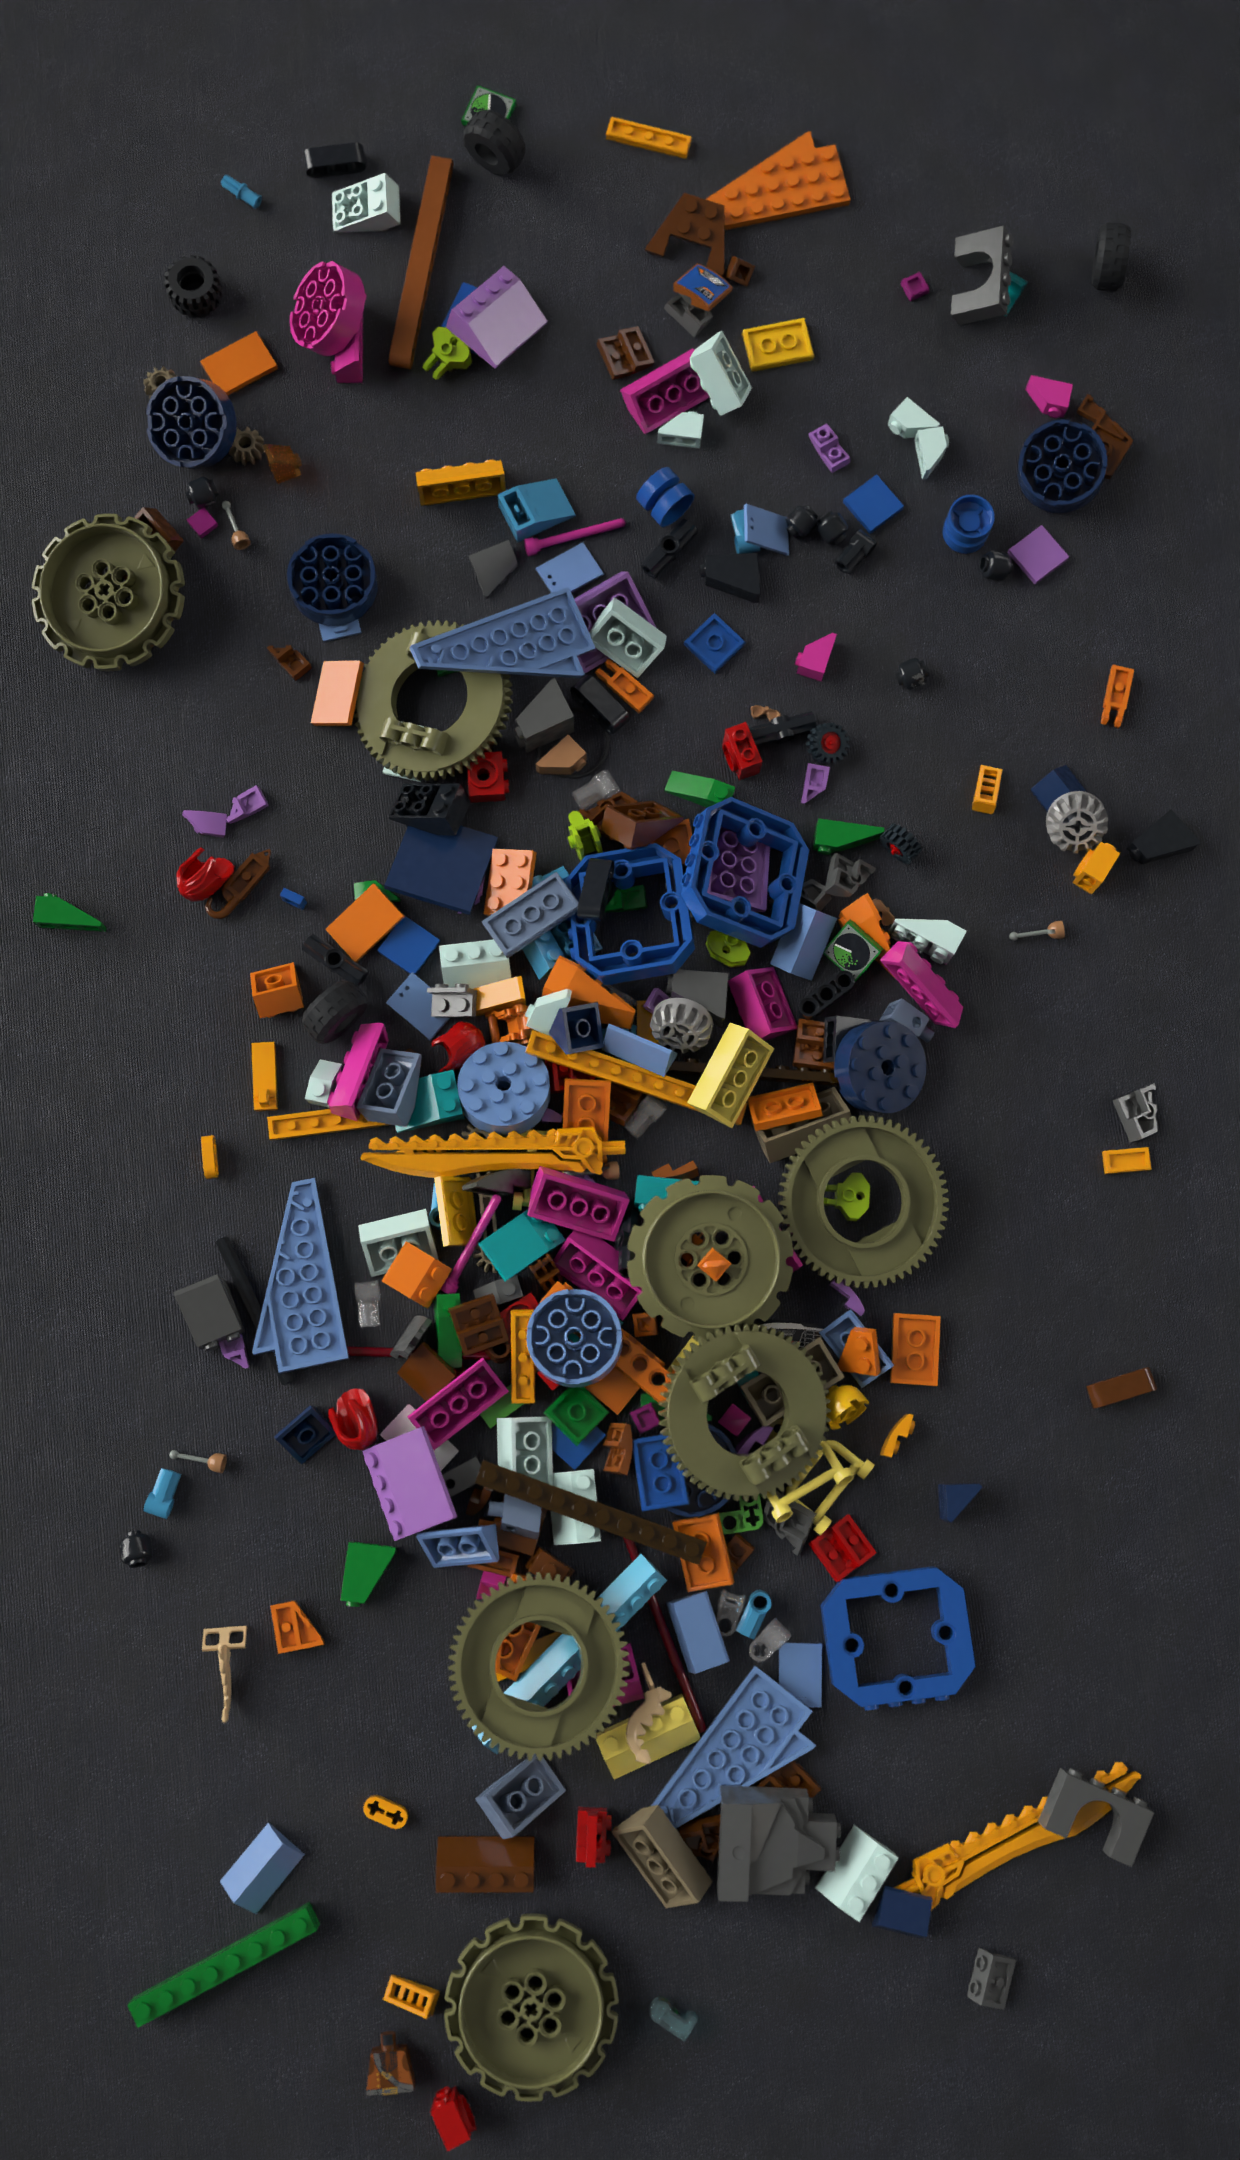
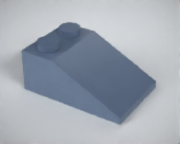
M380 1049L356 1107L367 1121L407 1127L415 1108L422 1059L421 1054Z
M534 1754L531 1761L525 1759L490 1785L475 1799L501 1838L507 1839L517 1835L566 1790L545 1759L542 1757V1761H538L536 1754Z

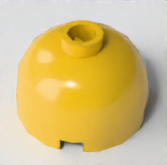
M834 1385L828 1389L829 1393L825 1396V1398L830 1399V1402L826 1404V1408L831 1409V1412L826 1413V1417L831 1419L827 1424L832 1430L841 1428L839 1424L846 1421L847 1425L853 1422L867 1409L864 1404H869L864 1394L852 1385H842L839 1387Z

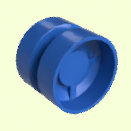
M664 467L655 472L642 485L636 496V500L646 511H652L651 516L661 527H667L678 520L690 507L695 497L694 493L684 483L679 484L680 478L670 467Z
M965 495L954 501L943 525V538L951 549L959 553H973L985 544L995 518L990 503L977 495Z

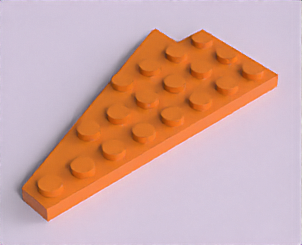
M810 131L706 199L725 206V230L850 205V196L836 145L815 148Z

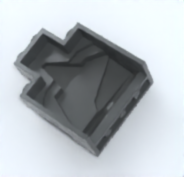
M720 1785L718 1876H716L718 1901L748 1902V1896L753 1894H805V1885H809L810 1882L809 1870L835 1871V1862L840 1861V1848L836 1846V1838L841 1837V1823H837L833 1813H812L813 1798L808 1796L807 1789Z

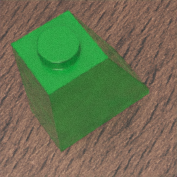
M354 1541L348 1542L340 1601H346L347 1606L360 1607V1603L367 1602L395 1556L398 1547Z

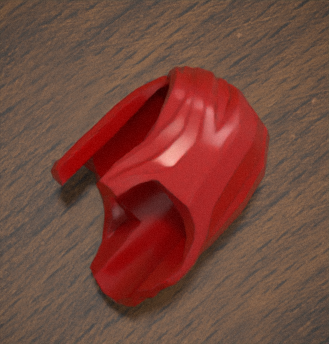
M200 847L180 865L176 873L177 887L180 894L191 902L205 900L213 895L231 877L234 872V865L225 858L215 859L212 856L206 862L199 861L197 857L204 851Z
M463 1021L456 1023L447 1033L437 1037L431 1043L432 1047L438 1044L442 1045L448 1053L449 1061L438 1073L461 1069L471 1054L486 1046L482 1031L473 1024Z
M353 1388L343 1393L337 1401V1411L335 1412L333 1407L328 1410L329 1420L339 1441L347 1448L366 1450L376 1441L378 1434L377 1418L372 1402L363 1389Z

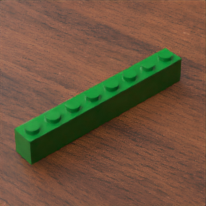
M310 1902L134 1996L127 2006L137 2028L317 1931L320 1923Z

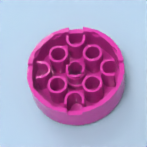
M333 261L329 263L320 262L309 270L295 293L294 300L297 301L295 310L290 312L291 333L299 345L322 356H332L346 348L352 337L359 331V324L367 297L359 275Z

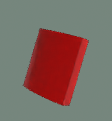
M849 1514L827 1528L821 1536L818 1535L808 1543L835 1582H839L877 1553Z

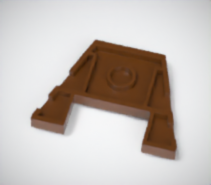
M684 193L648 243L645 251L664 258L671 236L710 248L711 252L706 267L724 277L725 206Z
M1087 394L1079 406L1077 414L1095 423L1092 429L1102 439L1107 452V468L1104 478L1111 479L1131 447L1133 439L1116 421L1113 422L1106 415V411L1093 401L1094 398L1091 395ZM1065 464L1057 465L1059 468H1067Z

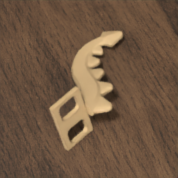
M247 1626L210 1628L203 1631L202 1652L218 1651L224 1694L223 1723H226L229 1719L231 1705L230 1649L246 1648ZM232 1632H243V1641L230 1644V1634ZM208 1634H220L217 1645H205Z
M644 1662L642 1663L643 1675L650 1691L644 1693L645 1702L629 1718L626 1727V1739L630 1749L636 1755L635 1761L650 1764L651 1758L648 1750L640 1748L644 1744V1740L637 1737L646 1734L645 1729L641 1726L642 1724L649 1727L653 1725V1715H664L665 1710L661 1703L670 1699L672 1694L661 1687L654 1688L653 1681Z

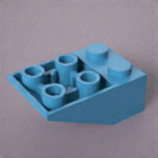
M557 478L518 485L498 494L499 508L517 543L576 516Z
M564 920L522 948L539 980L549 977L559 956L572 961L570 948H574V945L568 935L571 921ZM583 920L579 924H584L587 920ZM593 933L596 953L603 948Z

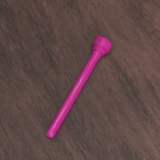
M620 518L540 540L530 537L524 539V545L527 555L532 556L541 551V548L625 526L626 522Z
M495 1194L490 1200L450 1276L448 1275L440 1288L443 1292L456 1294L459 1288L458 1279L501 1201L500 1195Z

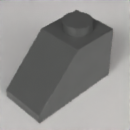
M517 1275L506 1282L500 1279L473 1290L476 1299L493 1293L498 1307L524 1297Z

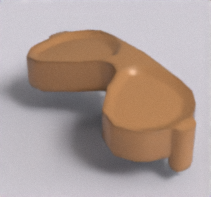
M755 705L751 706L750 709L751 716L754 719L761 717L763 714L767 715L769 721L781 716L777 710L769 709L768 706Z
M873 899L876 909L883 914L882 924L884 926L893 924L895 917L889 911V907H886L881 900Z

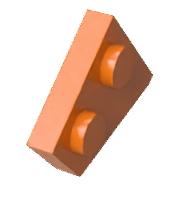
M854 1327L850 1331L837 1365L841 1371L877 1376L881 1373L876 1329Z
M295 1600L271 1605L278 1654L325 1644L324 1639Z

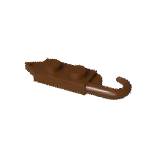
M271 849L256 854L251 853L224 884L222 894L228 903L221 911H214L211 908L213 898H208L205 908L209 916L215 919L225 918L246 898L271 869L269 866Z

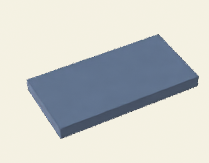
M555 872L481 922L505 957L509 958L575 914L579 902L559 874Z

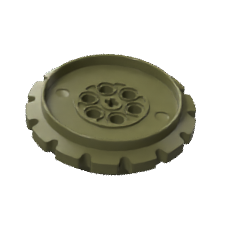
M98 514L94 516L92 523L84 518L74 522L64 529L65 537L63 539L54 537L42 553V557L45 558V564L42 566L38 565L33 576L32 589L38 592V596L32 599V607L36 622L45 625L42 635L53 649L58 652L65 650L64 657L84 668H89L94 663V668L99 671H119L122 669L124 662L132 667L143 663L152 657V647L157 646L161 649L168 642L175 631L171 626V622L181 618L185 597L178 593L179 588L185 585L181 564L176 560H171L175 552L163 536L157 532L151 535L152 528L133 517L128 516L122 522V518L117 514ZM108 567L107 573L102 575V571ZM128 574L127 580L122 582L123 576ZM91 582L90 588L86 589L87 583ZM131 596V600L125 604V599ZM94 603V608L89 611V606ZM114 610V615L108 618L109 613Z
M701 1175L699 1183L693 1185L689 1178H685L666 1187V1198L661 1199L658 1196H654L640 1212L644 1223L641 1226L634 1225L632 1227L627 1246L629 1251L635 1253L634 1259L627 1261L629 1280L632 1287H641L642 1291L637 1295V1299L651 1318L661 1315V1326L677 1336L685 1337L687 1332H693L695 1341H698V1337L706 1340V1332H710L715 1336L714 1329H720L723 1333V1328H726V1326H729L732 1331V1326L738 1324L741 1329L742 1323L748 1324L750 1329L755 1319L768 1320L781 1303L776 1297L777 1293L788 1290L793 1268L786 1265L785 1262L788 1257L793 1256L791 1236L789 1231H781L779 1229V1224L784 1219L775 1205L768 1199L759 1202L758 1196L760 1192L751 1185L736 1180L732 1186H728L727 1178L719 1175ZM719 1231H724L727 1234V1239L722 1244H718L715 1241V1236ZM696 1232H701L704 1236L703 1242L699 1245L693 1244L691 1240L692 1235ZM712 1247L727 1260L730 1252L737 1251L739 1253L738 1262L731 1264L725 1271L729 1276L725 1284H718L717 1281L713 1280L697 1266ZM685 1253H690L693 1257L692 1263L687 1266L682 1265L680 1261L681 1256ZM697 1273H703L705 1282L702 1285H695L693 1283L694 1276Z
M522 1914L518 1924H513L510 1918L497 1921L485 1929V1940H479L477 1937H474L461 1952L458 1963L462 1966V1969L451 1971L445 2000L452 2003L453 2007L446 2009L444 2014L448 2039L459 2042L460 2045L455 2049V2056L469 2075L475 2072L481 2073L480 2084L489 2091L499 2096H505L508 2090H512L515 2092V2099L517 2101L528 2102L541 2101L545 2091H550L553 2097H559L578 2087V2075L584 2074L590 2077L605 2059V2050L601 2046L605 2043L611 2044L613 2042L618 2022V2013L610 2009L611 2006L618 2003V1992L614 1974L603 1971V1968L607 1966V1958L595 1941L590 1939L588 1942H582V1930L568 1921L558 1919L556 1924L551 1925L548 1923V1916L545 1914ZM532 1976H539L543 1982L539 1986H534L530 1983L529 1979ZM509 1985H516L519 1988V1993L510 1995L506 1988ZM556 1992L562 1998L554 2003L548 1999L549 1994ZM527 2003L529 2005L536 2003V2010L534 2008L527 2010ZM512 2011L515 2018L507 2021L503 2019L502 2013ZM548 2018H553L557 2025L554 2028H547L544 2025V2021ZM525 2027H529L533 2030L534 2034L531 2037H524L520 2031Z

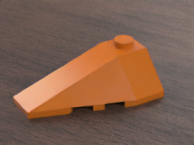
M867 893L841 910L838 923L842 929L851 919L876 941L884 950L875 960L889 972L880 959L890 950V936L888 932L881 929L879 921L882 919Z
M559 956L544 985L542 996L570 989L572 993L567 1007L598 1002L601 1023H610L614 1026L630 1030L636 1010L616 993H609L601 986V981L598 979L593 980L585 973L586 969L580 964Z
M512 1573L511 1576L514 1583H516L517 1575H521L523 1580L526 1578V1575ZM526 1622L513 1629L505 1637L496 1656V1673L514 1681L517 1680L541 1626Z

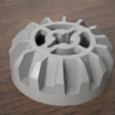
M1073 791L1063 794L1051 804L1047 812L1046 827L1053 844H1057L1063 851L1070 850L1073 853H1078L1081 850L1088 851L1096 843L1102 842V837L1108 830V816L1104 805L1096 796L1087 792ZM1079 820L1080 822L1078 826H1074V824H1076V821ZM1063 830H1068L1070 834L1075 836V841L1067 838ZM1087 831H1092L1086 839L1079 841V836L1084 835Z
M669 998L661 1001L655 1007L650 1028L652 1029L653 1037L659 1040L661 1046L669 1045L672 1051L675 1048L681 1049V1052L684 1054L689 1049L695 1052L707 1045L713 1028V1019L708 1010L695 1001L685 998ZM667 1026L670 1027L669 1033L664 1030Z

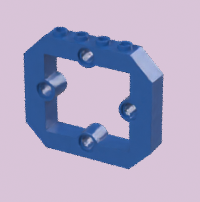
M733 797L706 808L701 814H697L693 822L695 827L694 834L689 841V846H691L690 853L685 860V866H687L686 873L681 880V885L683 886L681 896L696 922L760 948L792 931L796 925L809 849L794 823ZM721 827L736 832L739 843L744 847H752L757 842H760L783 852L779 876L768 886V893L774 900L771 918L751 911V904L745 897L737 896L729 902L707 893L713 862L719 857L717 842Z
M657 843L637 847L635 850L625 848L586 855L566 878V885L578 902L590 858L614 861L615 869L612 882L619 889L631 888L637 877L665 873L667 892L662 895L660 906L664 917L672 922L674 942L643 948L639 941L627 940L622 944L620 952L596 956L593 933L596 930L595 920H588L584 924H579L587 919H579L576 912L567 918L568 921H571V928H568L569 939L573 941L574 948H570L572 961L580 964L586 969L585 973L595 980L598 979L602 982V985L676 973L695 950L690 910L681 896L683 887L681 880L685 874L681 858ZM621 873H627L624 876H619ZM670 905H677L675 908H668ZM637 952L636 956L629 957L631 953Z
M931 1566L843 1578L836 1583L820 1605L831 1683L860 1707H864L865 1710L879 1709L880 1704L887 1703L888 1707L902 1706V1701L910 1700L912 1704L925 1703L926 1698L935 1697L936 1701L950 1699L949 1695H954L958 1692L975 1668L964 1589L936 1567ZM890 1583L896 1586V1592L893 1596H887L885 1593V1588ZM936 1587L941 1619L936 1620L932 1624L931 1635L935 1641L945 1645L948 1672L916 1677L898 1674L893 1680L858 1684L854 1658L862 1654L864 1642L859 1635L850 1632L846 1599L879 1595L885 1601L895 1603L902 1599L905 1591ZM942 1626H948L950 1629L949 1636L946 1638H941L939 1635V1630ZM854 1638L857 1642L856 1648L852 1651H847L845 1648L846 1641ZM903 1681H909L910 1689L906 1693H901L899 1690L900 1683Z

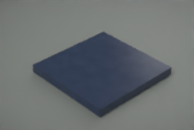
M408 826L385 882L384 889L470 915L491 861L492 851L497 845L498 837L463 826L459 827L456 835H435Z

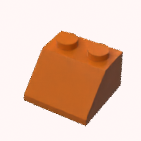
M294 962L250 973L252 997L260 1019L304 1008L303 996Z
M406 1241L382 1279V1282L428 1309L452 1268Z

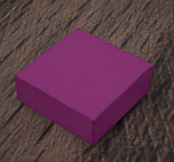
M921 272L901 280V286L910 301L929 293L930 288Z
M205 508L200 509L187 519L188 524L201 539L218 527L217 522Z
M652 1403L630 1413L640 1434L659 1425L660 1420Z

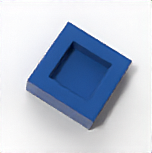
M283 888L280 894L283 902L303 910L307 904L305 898Z

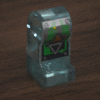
M657 1997L651 2002L650 2012L652 2020L685 2042L698 2020L697 2014L688 2009L686 2014H683L672 2007L670 2001L665 1997Z

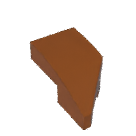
M694 1161L675 1170H672L668 1163L651 1172L653 1177L681 1180L685 1178L693 1179L699 1176L698 1168Z

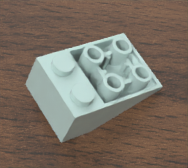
M386 173L332 193L333 230L335 233L383 231L400 225L399 186Z
M895 919L888 931L894 940L911 942L918 949V953L924 952L930 955V958L939 964H947L967 932L948 920Z

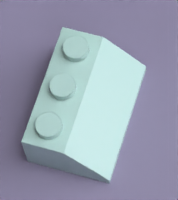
M720 331L696 348L689 359L692 369L697 372L700 378L702 388L707 391L711 398L712 407L721 416L741 407L752 387L723 331Z
M615 597L601 612L589 632L595 648L636 678L646 670L664 649L667 637Z
M494 940L439 946L443 982L449 985L448 988L455 987V984H468L469 988L474 989L511 978L509 958L505 957Z
M426 1209L358 1225L360 1241L371 1277L387 1273L406 1241L439 1260Z
M548 1417L497 1418L498 1466L553 1485L552 1421Z
M594 1469L553 1473V1486L597 1502ZM551 1511L554 1545L601 1541L599 1528Z
M853 1825L840 1846V1861L835 1862V1871H825L815 1888L838 1908L860 1922L898 1860V1857L892 1850L856 1825Z

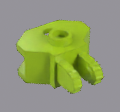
M437 327L432 333L434 341L432 354L424 362L423 368L430 370L439 361L441 364L432 376L438 380L447 370L451 371L453 368L467 369L472 363L470 348L446 327Z
M572 811L568 816L570 836L567 839L572 849L575 848L580 861L586 854L593 851L596 854L603 853L598 827L594 826L589 818L584 820L580 812Z
M717 930L710 932L706 939V947L712 958L730 968L745 966L750 956V950L745 941Z
M852 1172L843 1183H837L836 1185L828 1184L826 1186L825 1192H835V1199L824 1198V1205L834 1206L835 1209H839L847 1221H857L869 1209L870 1184L862 1173ZM856 1195H860L862 1200H858Z

